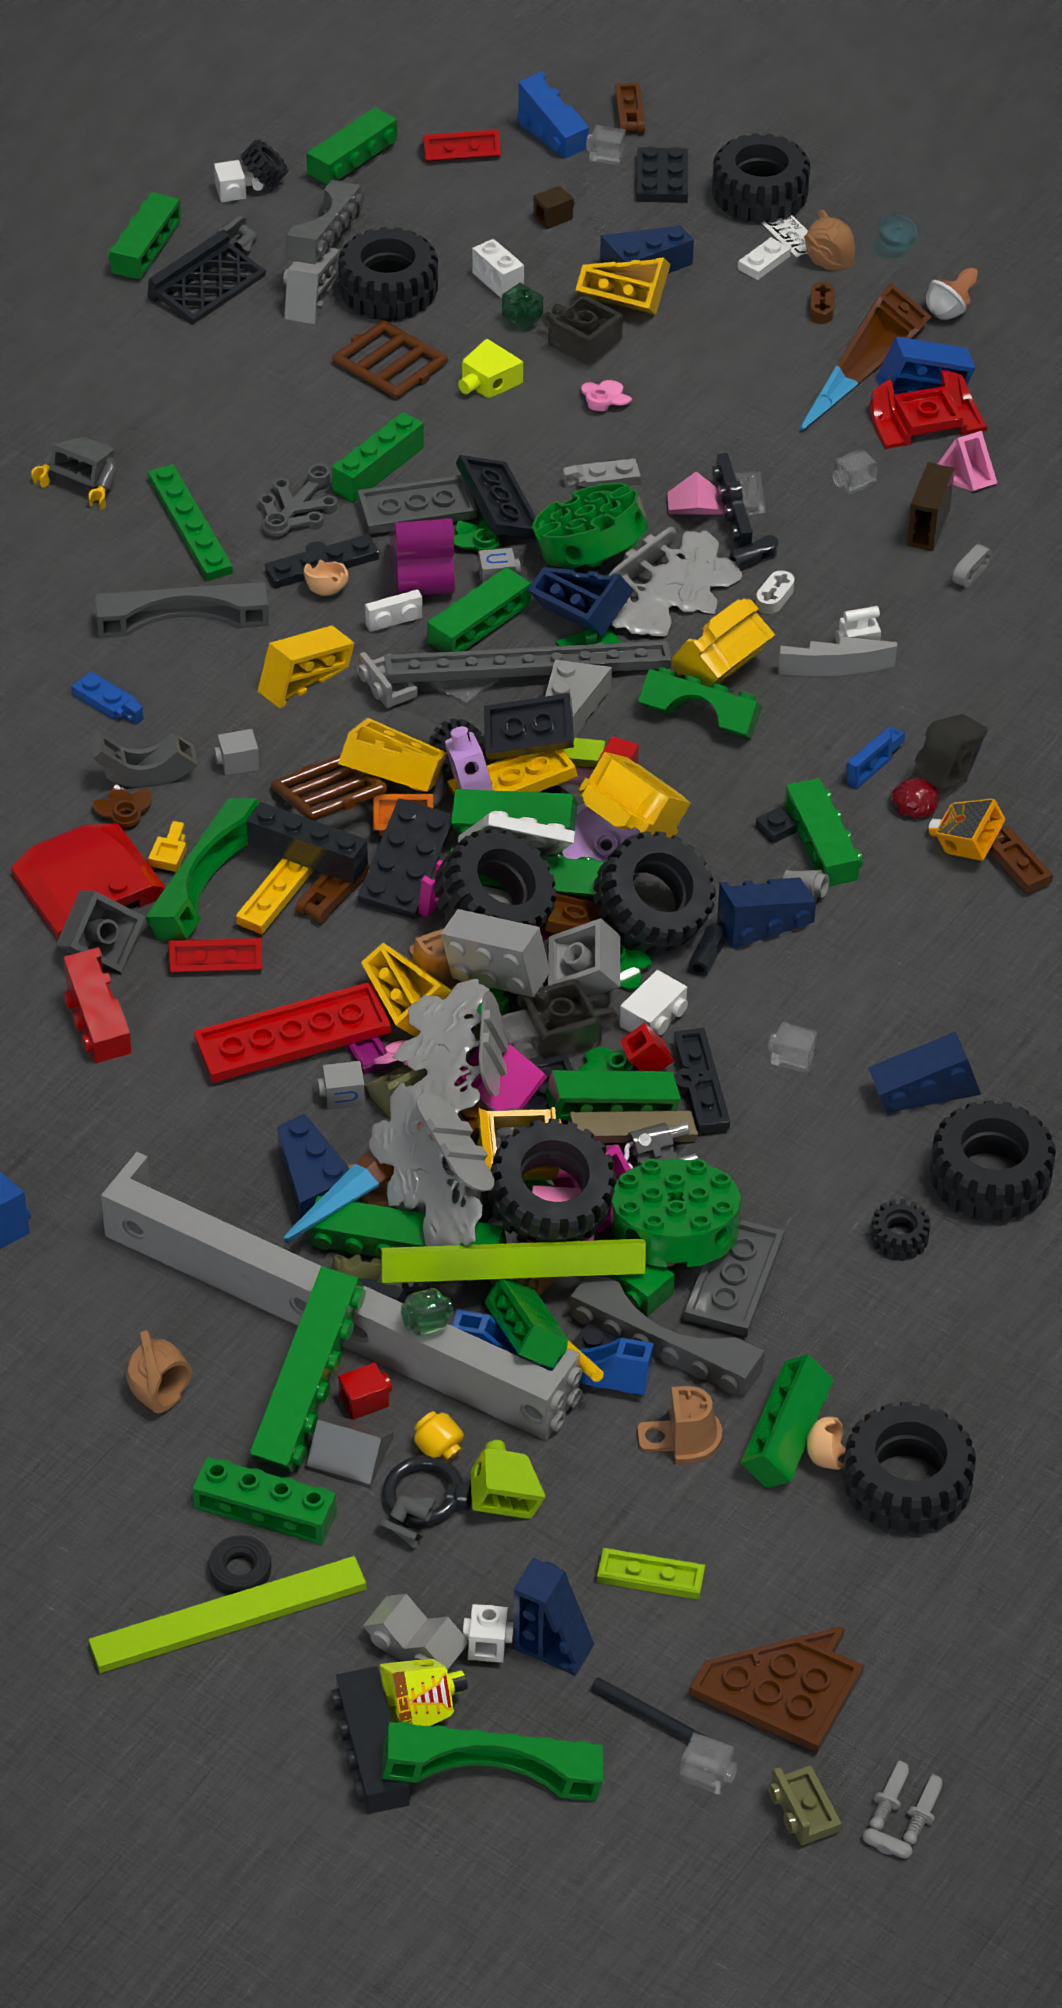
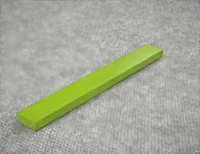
M644 1239L381 1248L382 1283L645 1274L646 1242Z
M355 1556L90 1638L89 1646L101 1674L367 1590L366 1581Z

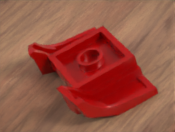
M941 370V387L894 395L892 381L888 380L871 393L869 409L873 427L885 449L911 445V436L923 435L952 428H958L961 435L987 431V426L971 397L963 376L954 372Z

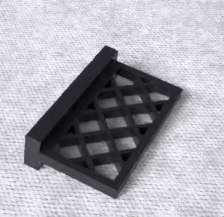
M221 230L150 277L147 297L154 303L161 300L194 325L265 277L266 270L229 243V235ZM229 253L236 258V261L221 260V258ZM207 267L218 268V273H204L203 270ZM222 268L236 269L237 274H222ZM240 269L251 270L254 274L240 275ZM190 279L200 280V285H185V282ZM203 280L218 281V287L203 286ZM222 281L237 282V285L234 287H222ZM170 292H182V298L170 297L168 294ZM185 292L200 293V299L185 298ZM204 293L219 294V297L215 300L204 299ZM185 306H200V310L192 314Z

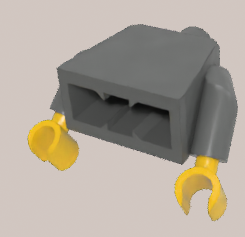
M86 437L55 443L52 450L43 460L44 465L32 469L33 482L36 484L39 480L42 488L47 487L50 484L48 472L51 470L91 487L97 486V489L89 492V504L92 507L93 502L99 500V510H103L106 507L105 491H109L116 475L115 451L108 444H101Z

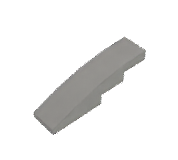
M840 636L839 644L811 641L810 649L781 646L778 674L840 676L893 668L896 661L897 642Z

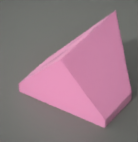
M982 431L956 438L938 462L939 465L955 468L953 485L963 489L975 491L997 483Z
M697 471L668 491V514L723 515L724 513L723 502L719 500L718 488Z

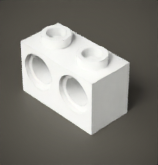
M495 239L472 248V273L500 298L505 299L524 290V264Z

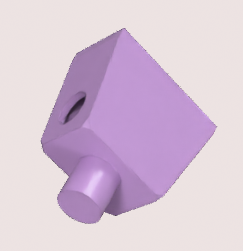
M464 726L454 728L451 731L452 738L447 739L445 745L452 773L459 789L493 791L485 759L474 733L469 732L468 728ZM475 771L474 774H467L468 772Z

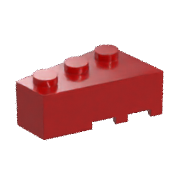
M97 947L63 957L67 991L63 992V998L67 1009H73L74 1011L72 1018L76 1030H82L84 1034L81 1035L86 1053L91 1052L96 1063L132 1054L130 1032L118 998L114 999L108 985L111 983L109 973L103 974L100 948Z

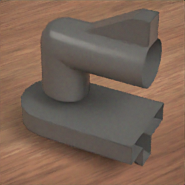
M239 215L224 228L217 230V233L223 230L229 235V241L237 234L241 235L242 237L234 243V246L248 255L252 243L256 241L258 236L254 230L245 225L246 219Z
M401 1495L397 1498L390 1515L401 1522H404L407 1513L428 1521L433 1512L436 1499L431 1497L414 1499L407 1495ZM380 1518L378 1522L379 1525L394 1531L415 1549L418 1542H421L424 1537L384 1518Z

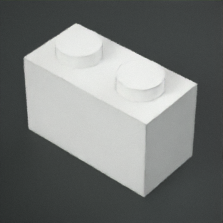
M656 970L620 1005L619 1026L631 1033L645 1022L657 1035H662L667 1030L669 1024L676 1017L682 1016L688 1006L687 986Z

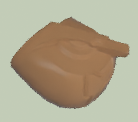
M824 210L819 211V219L813 222L807 234L804 235L806 249L812 263L822 266L826 270L834 271L852 267L855 264L856 246L851 228L837 218L828 217Z
M145 1330L140 1333L142 1344L132 1353L126 1365V1381L134 1396L147 1408L159 1414L169 1410L182 1399L181 1393L191 1380L192 1368L175 1345L165 1339L155 1340L151 1338L149 1331Z

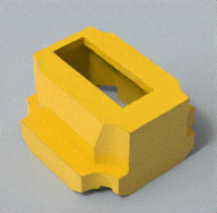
M738 599L709 620L702 628L701 638L698 640L689 638L671 658V667L679 676L682 674L684 676H693L702 680L701 685L712 687L713 683L720 684L758 655L774 638L775 634L757 614L759 608L751 599Z
M604 752L590 778H585L579 788L580 796L585 802L584 805L616 828L627 831V829L635 827L640 830V833L648 831L651 832V835L656 831L667 833L666 837L669 838L677 835L679 831L677 826L691 804L683 795L627 757Z

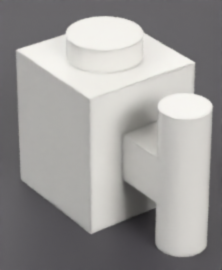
M239 160L214 163L215 185L221 202L246 199V186L252 185L256 191L263 188V184L259 182L258 178L255 179L252 172L249 173L248 170L243 172Z
M873 606L844 611V618H840L839 630L835 632L837 644L840 642V636L880 640L881 630L875 619L880 616L879 607Z

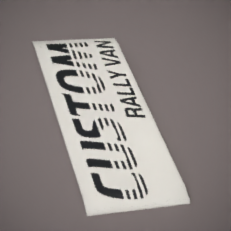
M792 215L784 220L779 218L777 222L763 221L762 224L781 243L790 247L791 252L796 257L808 253L804 235L807 234L808 230Z

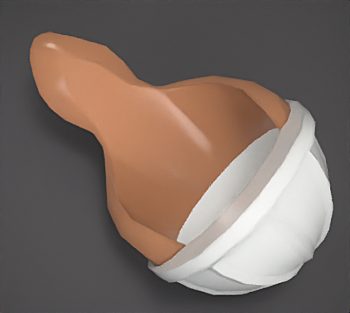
M975 268L965 269L955 281L933 280L929 284L926 294V304L931 314L939 319L948 320L965 313L967 306L971 302L968 290L976 283L978 270Z

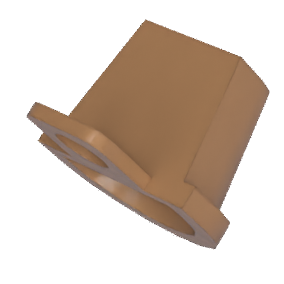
M443 929L415 938V943L409 948L413 963L450 990L457 983L463 982L452 978L441 938Z
M693 1386L671 1387L670 1405L668 1407L670 1420L641 1422L637 1427L641 1451H674L675 1464H691L705 1461L716 1453L722 1440V1426L719 1419L715 1416L710 1395L705 1390ZM651 1430H659L664 1434L665 1438L660 1443H652L646 1439L645 1435Z

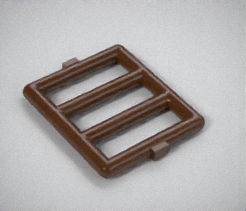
M383 320L364 334L358 333L353 336L351 343L332 356V361L392 397L399 398L418 383L421 385L426 383L432 373L448 362V357ZM383 332L393 337L357 364L348 359V357ZM403 343L413 348L377 375L367 370ZM423 354L432 359L431 362L397 386L387 381Z
M340 754L315 765L309 764L302 767V770L274 780L271 783V789L305 818L315 821L343 809L349 810L356 807L358 803L381 795L387 791V785L375 775L345 766L298 786L288 788L342 767L343 765L338 764ZM355 775L357 776V777H355V778L349 779V780H347V781H344V782H342V783H339V784L334 785V786H332V787H329V788H327V789L321 790V791H319V792H316V793L311 794V795H309V796H306V797H304V798H300V797H302V796H304V795L310 794V793H312V792H315V791H317V790H320V789L325 788V787H327V786H330V785H332V784L338 783V782H340V781H343V780L348 779V778H350V777H353V776H355ZM369 785V787H366V788H364V789L358 790V791H356V792H353V793H351V794H348V795H346V796H343V797H341V798H338V799L333 800V801H331V802H328V803H326V804L320 805V806H318V807L312 808L313 806H316V805H318V804L324 803V802H326V801H329V800H331V799H334V798H336V797H339V796H341V795H344V794H346V793H349V792H351V791H354V790H356V789H359V788H362V787H364V786Z

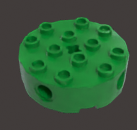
M603 483L571 493L573 498L563 503L556 500L546 506L535 517L532 525L541 554L546 563L572 570L586 564L588 567H596L602 564L604 559L616 555L623 550L636 547L638 545L637 540L647 532L649 521L636 489L631 490L629 484Z
M647 1159L642 1162V1165L620 1175L616 1181L615 1192L610 1205V1225L613 1239H644L646 1242L645 1263L652 1266L667 1267V1262H687V1267L701 1266L723 1257L737 1243L741 1218V1195L736 1183L729 1174L707 1165L704 1160Z

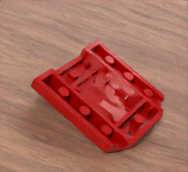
M118 823L80 826L31 846L11 866L13 878L57 939H59L79 890L96 891L123 906L137 901L141 908L157 901L166 888Z

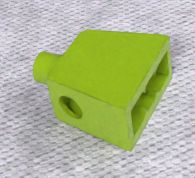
M492 1440L486 1444L485 1449L481 1452L471 1469L472 1509L474 1511L532 1519L545 1499V1493L529 1457L522 1453L507 1451L505 1443L501 1440Z

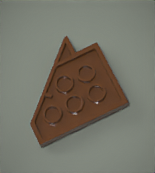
M836 1627L706 1660L689 1688V1695L818 1753L863 1674L864 1665L835 1653L844 1637L845 1628Z

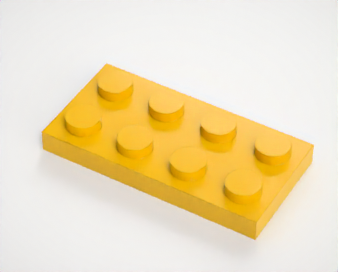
M563 749L508 757L487 765L493 791L541 792L578 777L575 765ZM454 778L447 781L453 796H455V789H459Z

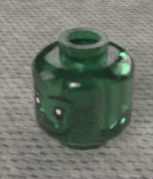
M435 1288L412 1293L406 1297L405 1304L401 1305V1317L405 1328L408 1331L412 1330L417 1336L446 1329L449 1317L453 1316V1307L449 1297H443L442 1293Z

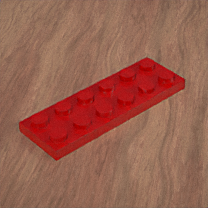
M367 982L193 1032L194 1040L211 1081L215 1083L391 1033V1024L372 982Z

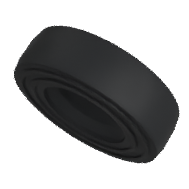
M237 1535L222 1540L214 1547L209 1558V1573L213 1583L218 1589L230 1595L266 1584L271 1574V1557L268 1549L261 1541L250 1536ZM236 1556L248 1557L254 1563L252 1570L244 1575H235L226 1566Z

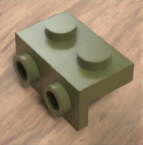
M811 1765L785 1775L781 1767L773 1769L772 1781L768 1784L771 1799L774 1804L781 1805L784 1811L783 1818L786 1828L790 1834L795 1833L801 1846L841 1831L842 1823Z

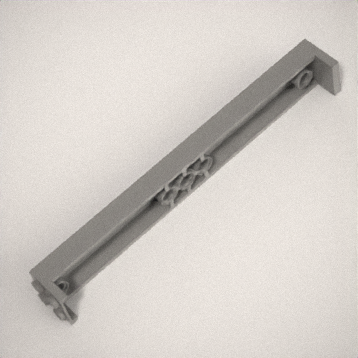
M136 1152L101 1194L105 1236L298 1326L321 1266L152 1189L150 1186L148 1156ZM364 1286L363 1290L366 1291L364 1303L360 1309L355 1310L352 1318L354 1328L349 1340H344L342 1347L547 1441L554 1430L558 1431L561 1428L570 1407L574 1408L579 1402L582 1394V1389L579 1388V1381L583 1372L580 1368V1353L568 1349L551 1372L423 1312L420 1313L419 1311L418 1313V1310L415 1311L410 1306Z

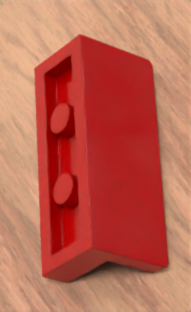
M499 129L426 134L422 137L425 162L501 155Z
M262 937L170 940V972L263 969Z

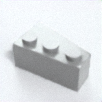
M328 248L325 255L321 256L315 265L293 261L292 265L285 270L283 283L287 286L284 319L310 324L316 323L317 308L322 309L324 306V301L321 298L324 293H330L338 276L340 249Z
M562 660L554 661L545 697L570 693L573 708L574 738L583 729L585 721L590 714H594L597 711L601 700L604 697L607 698L611 693L612 667Z

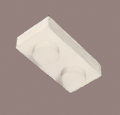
M769 238L738 261V270L759 280L789 258L791 248L773 238Z
M419 590L365 604L366 626L368 630L372 632L422 618V595Z

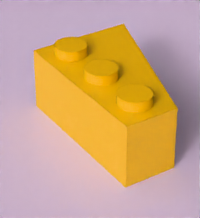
M665 258L645 261L631 260V262L584 264L582 265L575 290L583 297L656 315L671 264Z
M333 625L270 642L266 651L257 691L280 709L287 705L285 700L296 693L300 696L307 693L306 687L316 681L323 683L349 667L355 642Z
M367 718L348 733L338 764L407 785L416 791L428 792L438 781L447 753Z
M385 943L378 946L361 962L395 1025L414 1037H417L421 1031L409 1024L408 1010L410 1006L418 1002L424 995L439 996L444 1000L452 991Z

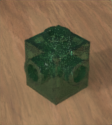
M520 282L502 294V315L526 329L543 317V295Z

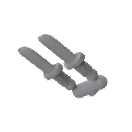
M899 1760L884 1792L876 1793L873 1799L878 1806L872 1816L873 1818L870 1820V1828L866 1829L863 1833V1840L865 1843L876 1847L885 1855L893 1854L906 1859L912 1855L911 1845L917 1842V1837L920 1836L924 1825H932L935 1819L930 1812L941 1791L942 1779L932 1774L917 1807L910 1806L907 1814L911 1817V1821L903 1836L904 1841L880 1832L891 1810L898 1811L901 1806V1802L897 1800V1797L908 1776L909 1767L905 1762Z

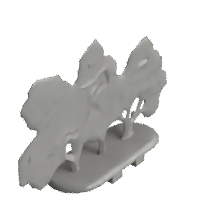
M674 527L667 528L656 537L650 534L643 539L639 550L636 551L632 548L627 551L623 561L608 575L611 576L612 573L620 574L638 593V601L632 602L629 597L627 603L624 604L611 625L615 628L625 627L632 634L666 636L672 624L671 616L669 615V607L677 606L684 612L700 610L703 613L715 614L717 598L711 593L710 587H729L741 580L742 572L737 566V561L728 558H718L719 541L707 531H702L701 533L686 531L682 536V546L679 549H670L676 536ZM666 553L669 560L667 564L652 566L654 562ZM676 554H683L685 559H681ZM645 569L652 573V579L645 584H637L631 581ZM641 586L644 587L646 590L640 591L637 587Z
M472 979L457 983L444 1000L439 996L424 995L418 1002L413 1003L408 1010L409 1024L415 1026L421 1033L415 1038L404 1041L393 1056L398 1061H407L408 1066L415 1071L424 1068L427 1070L428 1074L413 1087H418L420 1094L430 1093L445 1100L457 1114L461 1110L473 1107L479 1101L480 1093L471 1084L480 1073L486 1090L490 1095L497 1096L500 1091V1077L507 1075V1064L502 1057V1053L508 1052V1041L503 1034L502 1018L498 1003L492 992L489 991V988L479 984L478 979ZM482 1002V1010L480 1013L479 1011H477L478 1005ZM466 1014H473V1018L465 1019L464 1016ZM481 1022L480 1040H476L471 1032V1028ZM479 1046V1065L473 1067L466 1062V1054L471 1048ZM464 1066L467 1067L468 1070L462 1072L460 1068ZM471 1073V1075L466 1076L467 1081L459 1086L454 1085L460 1076ZM468 1085L466 1091L460 1092L462 1087Z
M400 1083L390 1096V1122L382 1120L379 1123H374L371 1131L372 1137L369 1140L370 1151L379 1163L394 1166V1173L387 1184L389 1206H399L401 1203H404L408 1208H415L420 1201L426 1204V1215L423 1222L425 1246L460 1245L461 1243L468 1246L476 1240L475 1225L482 1217V1204L478 1198L466 1195L465 1185L481 1192L492 1189L494 1178L484 1161L488 1155L482 1146L475 1145L470 1135L473 1133L470 1124L466 1121H461L454 1109L445 1100L430 1093L420 1094L418 1087L411 1085L406 1087L404 1083ZM422 1122L424 1124L420 1130L416 1129L417 1124ZM430 1133H431V1135L433 1136V1138H434L435 1141L431 1140V1138H430V1136H429ZM443 1156L455 1175L447 1174L443 1168ZM449 1179L454 1180L451 1186L447 1184ZM459 1183L457 1190L460 1191L458 1202L455 1204L452 1201V1192L455 1185ZM463 1197L466 1200V1205L464 1207L461 1206V1201Z

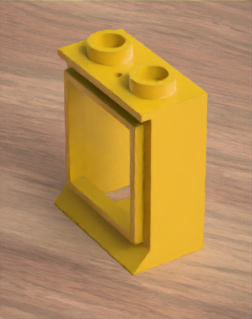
M555 1107L546 1110L485 1111L479 1108L474 1121V1128H479L480 1134L477 1146H482L488 1156L484 1161L490 1171L497 1150L495 1128L519 1127L521 1125L529 1127L531 1121L539 1119L542 1120V1123H548L549 1118L556 1119ZM552 1166L536 1167L524 1173L522 1179L555 1180L560 1168Z

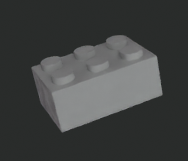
M457 909L441 932L453 979L463 982L478 979L479 984L489 988L534 997L550 973L540 927Z

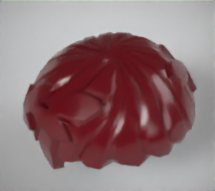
M920 777L911 778L898 784L893 789L891 804L898 808L900 816L905 814L914 819L917 817L925 818L926 816H931L936 811L940 796L936 787L930 781Z

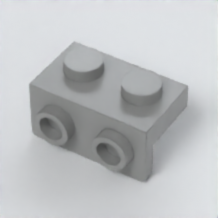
M366 652L359 654L358 675L363 682H367L371 687L374 697L380 699L386 708L418 697L417 687L413 682H388L384 668V656L371 660Z

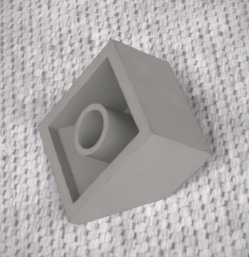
M600 918L549 936L548 965L550 973L548 975V988L551 991L596 996L619 988L620 935Z

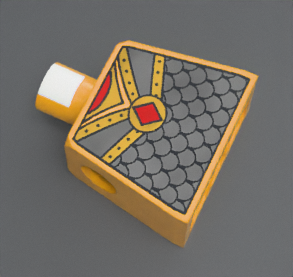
M995 799L955 802L949 806L943 819H932L930 821L929 833L931 836L938 838L947 854L984 861L1006 819Z

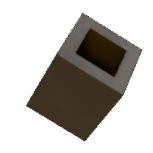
M560 186L533 195V216L546 229L573 220L574 199Z

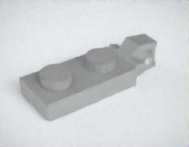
M636 459L595 462L563 468L565 487H590L603 483H625L632 486L639 485L641 480Z

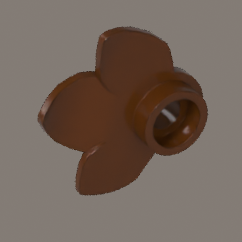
M114 785L107 799L94 800L93 806L98 815L112 819L113 823H118L121 827H131L140 821L141 813L151 806L152 796L148 788H143L132 795L120 786Z

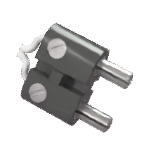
M664 1122L628 1132V1143L624 1148V1157L628 1160L630 1148L632 1157L635 1156L637 1163L635 1167L642 1165V1162L647 1159L692 1160L698 1158L696 1154L678 1158L677 1153L673 1150L672 1145L674 1143L672 1138L689 1134V1129H685L689 1127L686 1123L669 1128Z

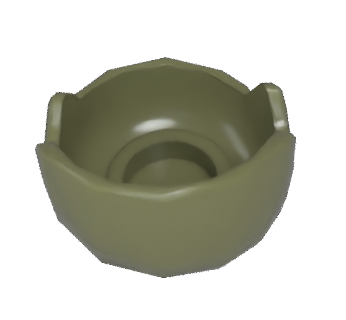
M336 1254L331 1263V1269L377 1282L381 1274V1260L373 1258L369 1263L361 1261L359 1254L350 1259Z

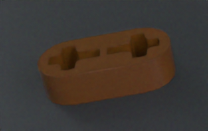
M822 282L814 284L811 288L810 318L815 323L827 324L833 320L835 289L831 284Z

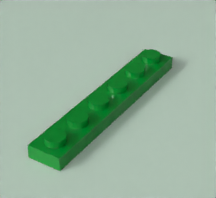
M174 464L148 471L149 482L206 581L233 574V565Z

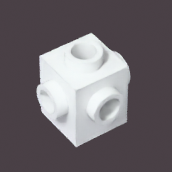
M473 1604L471 1618H464L463 1635L469 1640L468 1660L503 1663L505 1643H512L513 1622H507L508 1607Z

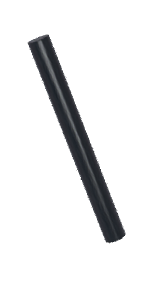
M600 1677L594 1680L591 1689L712 1756H715L718 1752L720 1743Z

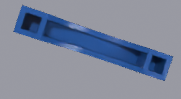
M457 1309L452 1323L453 1327L551 1372L554 1368L518 1355L498 1322L491 1315ZM619 1338L605 1345L579 1349L604 1372L603 1378L598 1382L593 1381L582 1372L579 1384L590 1385L595 1388L614 1389L629 1394L645 1395L651 1375L654 1343Z

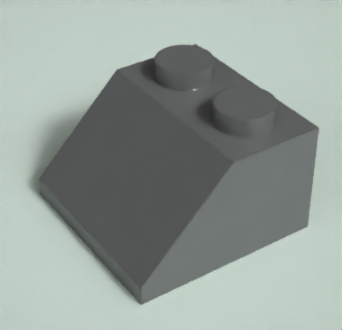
M79 890L56 946L71 954L99 947L102 953V966L122 972L145 916L96 891Z

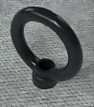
M428 1455L408 1458L397 1464L384 1481L383 1501L391 1513L397 1500V1485L408 1473L418 1469H433L442 1473L448 1479L450 1484L447 1489L446 1501L433 1510L428 1521L407 1513L403 1523L409 1525L426 1526L435 1524L449 1517L457 1508L469 1510L471 1506V1483L463 1482L457 1468L449 1461L440 1457L434 1458Z

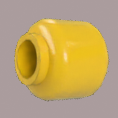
M435 1411L430 1412L415 1425L414 1442L424 1455L434 1458L440 1457L450 1462L461 1453L462 1448L460 1444L464 1439V1433L447 1413L437 1414Z

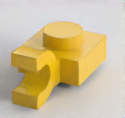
M173 821L167 838L157 837L148 857V863L151 867L174 872L178 871L187 851L186 835L182 834L185 828L184 823Z

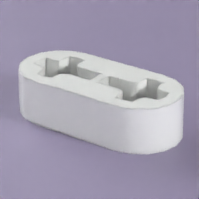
M776 571L768 577L756 594V606L759 608V612L767 615L775 614L782 608L794 591V576L791 573Z

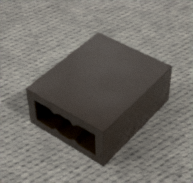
M930 462L927 463L911 502L906 546L934 551L950 512L955 468Z

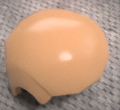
M320 560L315 568H312L307 563L303 570L308 587L312 592L320 596L338 593L347 585L349 580L348 570L343 564L338 562L325 563L323 560Z
M827 1416L817 1420L809 1430L806 1445L810 1459L817 1466L836 1470L844 1468V1464L837 1460L841 1455L845 1454L846 1450L840 1443L843 1430L842 1423L837 1417Z

